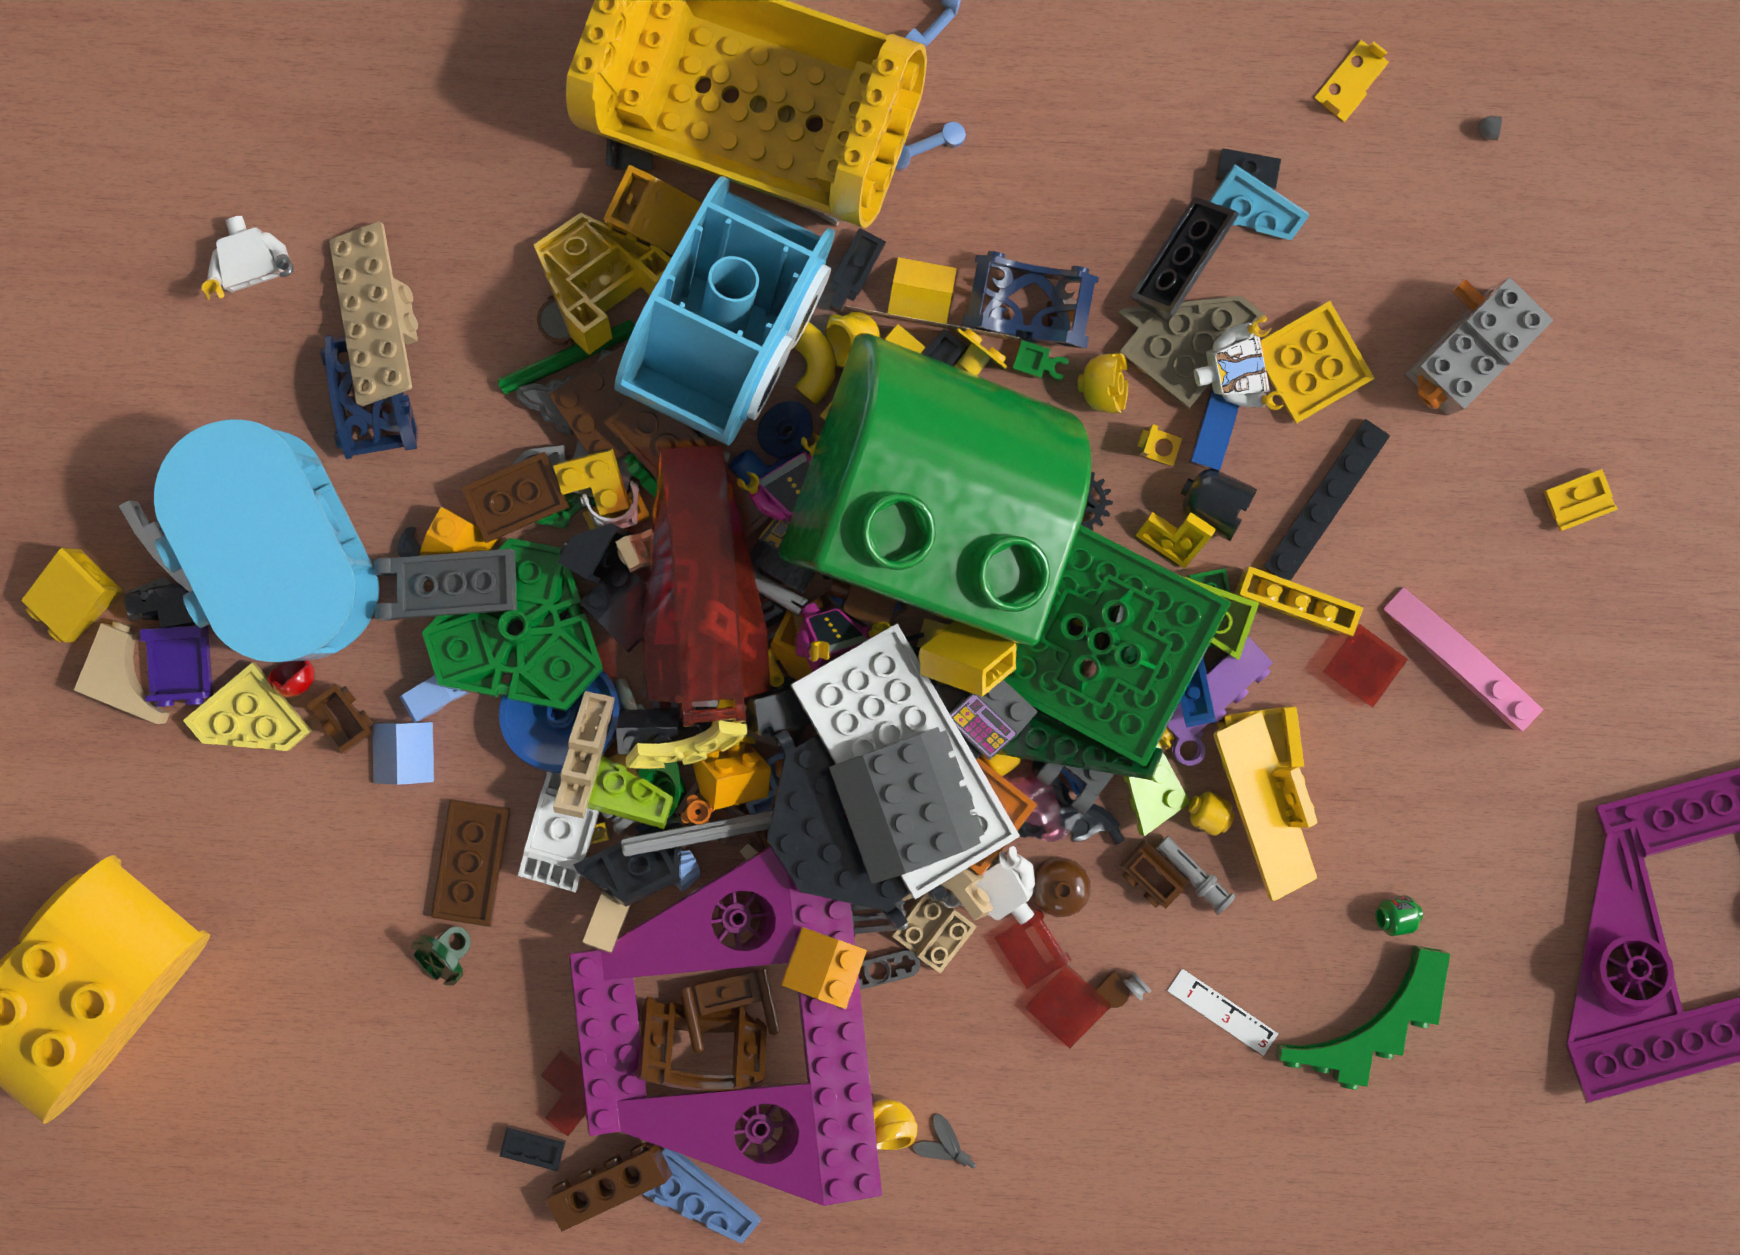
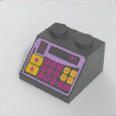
M1003 679L983 697L967 692L949 714L961 735L986 759L990 760L1022 731L1038 711Z

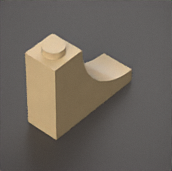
M113 620L112 624L101 623L74 691L155 724H165L170 712L161 707H155V702L145 701V696L148 695L142 689L135 673L133 656L138 634L130 632L129 625Z

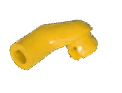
M767 647L763 652L765 673L770 684L773 687H779L784 683L783 674L777 663L779 658L772 647Z

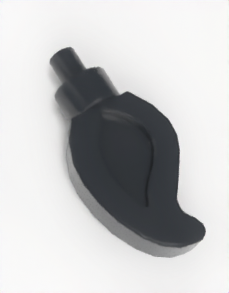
M409 527L402 533L398 543V554L400 557L419 556L421 547L414 537L417 531L415 527Z

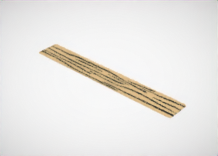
M845 306L846 310L956 330L960 328L962 331L967 329L960 326ZM969 328L974 333L990 335L1012 340L1019 339V337L1009 336Z

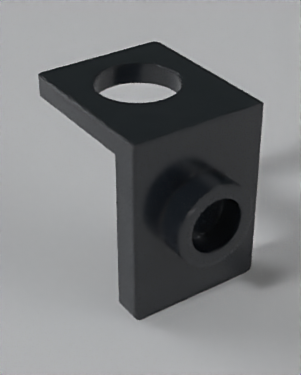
M607 138L606 165L613 170H627L628 166L631 165L640 170H653V154Z

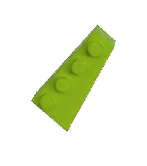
M1184 577L1231 601L1211 643L1239 660L1259 602Z

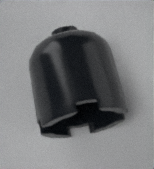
M1205 469L1194 480L1187 479L1180 493L1185 496L1183 512L1186 517L1193 513L1216 529L1215 535L1224 540L1231 541L1242 521L1237 516L1240 510L1246 512L1247 508H1249L1257 489L1218 470Z

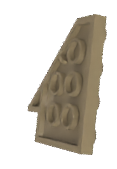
M1243 296L1182 302L1169 323L1143 306L1122 308L1118 314L1133 325L1137 331L1119 353H1122L1128 361L1189 409L1209 385L1197 386L1194 378V369L1208 366L1206 352L1213 349L1214 342L1226 329L1248 322L1253 324L1258 317L1265 316V314Z

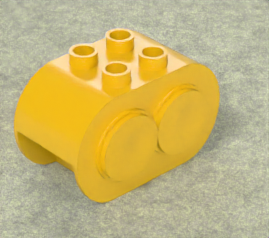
M115 855L101 860L85 874L80 873L71 878L31 918L18 939L20 944L0 960V1088L43 1124L56 1118L113 1061L196 960L207 944L210 934L205 930L197 931L121 867V859Z

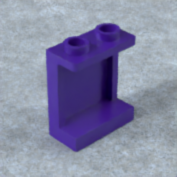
M186 626L140 630L141 642H146L149 695L145 696L146 702L155 701V707L174 706V700L185 699V705L203 704V698L213 696L208 626L203 628Z

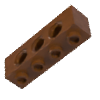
M645 1142L629 1150L630 1155L621 1158L620 1155H616L603 1163L604 1167L596 1171L594 1167H591L578 1174L579 1179L571 1183L566 1179L552 1187L553 1192L545 1200L561 1232L665 1184L673 1173L659 1146L656 1144L647 1146ZM628 1167L636 1168L639 1171L640 1177L632 1176L628 1171ZM602 1179L611 1181L613 1189L606 1188L602 1183ZM576 1191L583 1192L587 1196V1201H581L577 1197Z

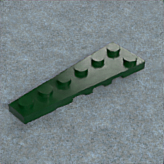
M1033 707L1038 712L1022 731L997 753L999 755L1153 780L1163 754V749L1156 747L1147 766H1142Z

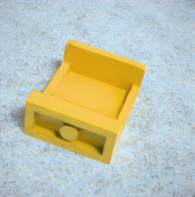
M1296 706L1225 714L1221 718V722H1217L1218 731L1255 712H1262L1280 767H1304Z

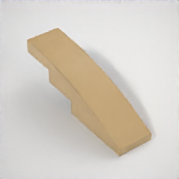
M585 691L568 741L569 750L561 771V783L553 805L554 813L584 819L615 701L614 697Z
M602 891L582 944L612 954L630 905L625 907Z

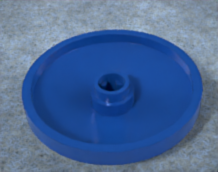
M604 671L585 690L611 696L615 699L602 755L609 748L617 734L616 726L621 710L617 691ZM585 691L567 711L512 701L507 698L508 696L502 695L499 707V722L502 734L511 750L531 767L545 772L561 773L569 750L568 741Z

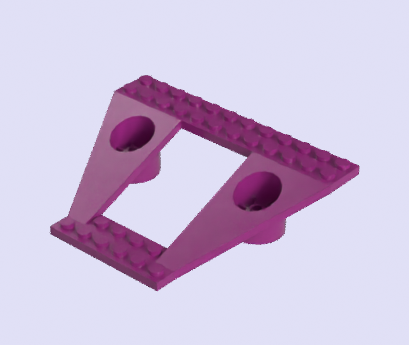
M1740 768L1603 804L1595 808L1605 839L1566 1040V1048L1586 1104L1740 1062V997L1683 1013L1674 978L1673 962L1668 954L1644 859L1652 855L1740 832ZM1617 949H1622L1625 961L1620 963L1609 957L1610 953ZM1628 949L1640 952L1641 955L1631 958ZM1607 963L1618 968L1616 976L1607 977ZM1653 970L1655 972V981L1648 978ZM1619 980L1620 984L1624 986L1621 994L1613 988L1610 982ZM1645 983L1654 988L1652 997L1648 1000L1642 988ZM1628 989H1636L1640 1000H1633L1624 996Z
M769 846L619 936L612 954L598 949L568 953L588 1135L595 1136L623 1132L822 1206L882 1196L859 975L846 1009L798 992L807 1082L748 1087L732 1091H703L646 1096L645 1080H640L634 1075V1072L638 1069L640 1048L634 977L789 963L801 927L855 946L851 904L798 892ZM735 892H750L742 904L736 902ZM730 894L731 904L722 905L719 903L722 898ZM754 898L757 900L761 912L750 913V910L747 908ZM717 905L720 908L718 918L712 919V912ZM738 913V918L734 919L733 923V915ZM760 917V925L757 931L750 927L751 918ZM720 922L724 928L716 937L711 923ZM747 929L753 936L747 942L741 944L740 933ZM729 931L734 933L735 946H725L721 943ZM760 1104H771L765 1114L759 1113ZM753 1107V1111H749V1112L743 1114V1113H744L745 1111H747L749 1108ZM778 1107L783 1121L773 1122L770 1117ZM741 1116V1128H735V1125ZM783 1127L782 1134L777 1141L772 1137L774 1128ZM745 1133L747 1138L738 1148L734 1135ZM769 1139L776 1143L769 1151H763V1143ZM751 1142L757 1144L758 1155L744 1153Z

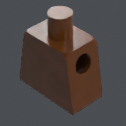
M832 579L828 589L829 595L843 599L840 610L848 618L862 626H872L877 622L889 623L897 601L836 579Z

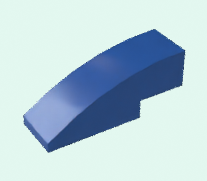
M1213 387L1211 388L1196 434L1197 438L1188 463L1220 471L1239 406L1225 401L1222 395L1214 393Z

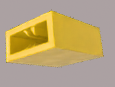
M954 621L920 648L918 656L920 675L983 697L1016 669V642Z

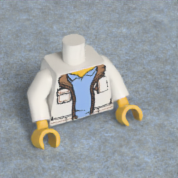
M1260 316L1253 324L1248 322L1226 329L1214 342L1213 349L1206 352L1208 366L1194 369V378L1197 386L1212 383L1214 393L1222 395L1225 401L1241 407H1265L1267 404L1272 410L1282 408L1284 405H1276L1272 400L1274 395H1284L1282 391L1277 390L1268 395L1264 393L1270 391L1259 337L1268 335L1272 328L1261 330L1258 327V323L1265 322L1268 318Z

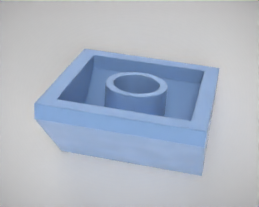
M433 722L374 723L372 725V731L374 732L372 733L373 783L400 785L434 782Z

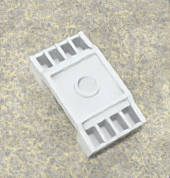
M548 772L525 845L518 876L576 893L582 876L577 873L573 864L586 859L599 811L587 808L584 819L554 813L553 805L560 787L561 773Z

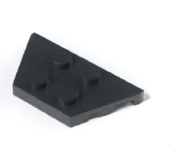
M678 814L667 819L664 829L653 826L634 836L681 828V816ZM621 842L573 865L578 874L627 907L681 880L682 846L626 857L622 852Z

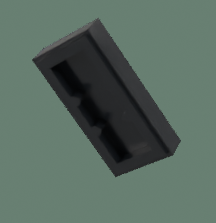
M1222 148L1216 180L1223 181L1235 164L1273 190L1276 189L1281 164L1280 158Z
M508 1125L500 1157L558 1172L566 1140Z

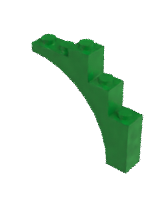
M1414 945L1408 969L1398 989L1386 1005L1370 1020L1345 1035L1325 1042L1304 1045L1277 1044L1276 1056L1280 1061H1283L1284 1066L1291 1068H1301V1064L1313 1066L1312 1070L1322 1073H1330L1331 1069H1333L1332 1077L1337 1082H1340V1087L1358 1090V1086L1368 1087L1373 1051L1376 1052L1375 1056L1386 1059H1393L1394 1055L1403 1056L1409 1020L1412 1026L1429 1028V1024L1439 1025L1450 953L1442 949Z

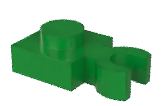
M1022 340L1012 370L1040 379L1042 378L1043 371H1046L1051 378L1063 380L1064 375L1056 373L1054 367L1058 363L1068 365L1069 360L1060 356L1054 359L1048 358L1051 349Z
M633 453L624 458V461L629 465L627 470L634 477H637L641 485L659 502L669 496L668 490Z

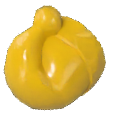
M854 311L845 316L839 314L829 316L826 338L832 344L838 367L844 368L857 334L863 332L880 337L878 326L871 316Z
M881 1099L872 1103L878 1150L903 1149L914 1143L918 1126L907 1106L893 1099Z

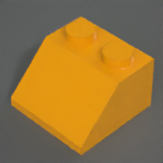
M801 927L781 985L846 1009L867 950Z

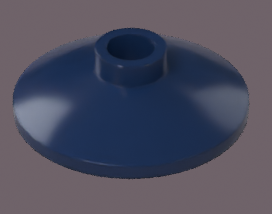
M785 401L774 405L764 414L759 423L757 435L761 448L767 454L777 458L790 457L804 448L801 444L802 437H805L808 443L812 435L813 418L809 410L801 403Z

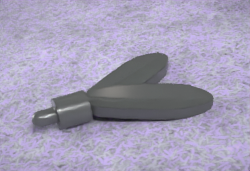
M935 1114L933 1126L942 1143L921 1141L913 1145V1150L926 1158L955 1159L964 1167L968 1165L971 1168H975L976 1164L970 1160L971 1156L961 1150L958 1139L948 1120L940 1114Z

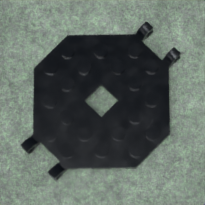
M786 729L772 737L784 754L766 841L798 892L882 910L893 929H898L908 922L900 909L896 907L895 903L909 895L910 892L901 876L871 884L852 830L840 812L844 808L829 767L835 765V762L819 734L798 747H795ZM941 884L928 891L933 902H939L948 896Z

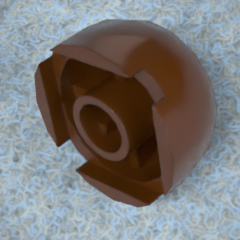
M1055 857L1043 862L1034 873L1035 886L1032 895L1037 906L1046 914L1054 917H1069L1080 912L1087 904L1091 894V881L1086 870L1077 861Z

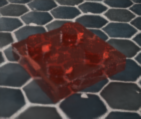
M1358 624L1354 636H1350L1345 640L1323 670V673L1373 708L1408 659L1364 626Z
M1068 964L1026 1005V1009L1069 1049L1111 1008V1004Z

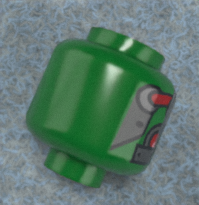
M1403 895L1383 899L1375 911V919L1380 930L1394 937L1416 932L1420 921L1423 919V912L1421 906L1416 904L1413 898Z

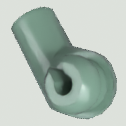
M620 679L614 683L622 710L645 709L642 704L636 705L628 679Z

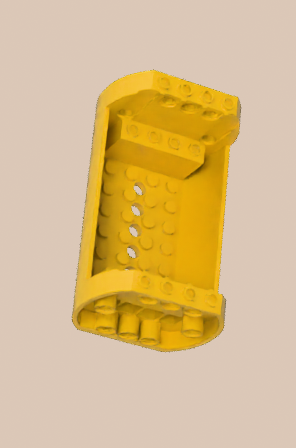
M594 0L567 74V110L573 124L582 130L717 177L724 176L731 182L856 226L867 228L880 212L921 101L926 76L927 54L925 46L921 43L895 34L886 35L787 0ZM702 79H708L712 84L710 90L707 93H698L696 91V84ZM728 89H737L739 91L738 100L734 103L725 102L724 93ZM763 98L767 101L766 109L760 113L752 111L751 105L753 101ZM792 108L795 110V117L791 122L780 121L779 114L783 109ZM815 117L821 118L823 120V127L820 131L811 132L807 129L810 119Z

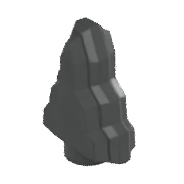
M569 375L566 380L553 379L547 385L532 383L518 387L517 399L528 408L540 411L545 421L555 424L556 431L572 436L573 430L549 394L576 376Z

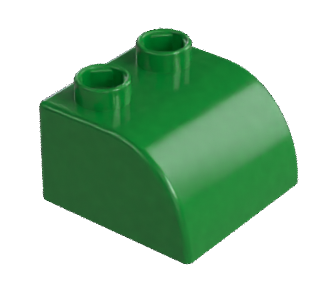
M859 333L854 338L784 535L779 555L786 562L944 619L955 621L1022 645L1035 646L1040 641L1087 503L1092 465L1090 441L1087 431L1078 417L1066 410L873 334Z

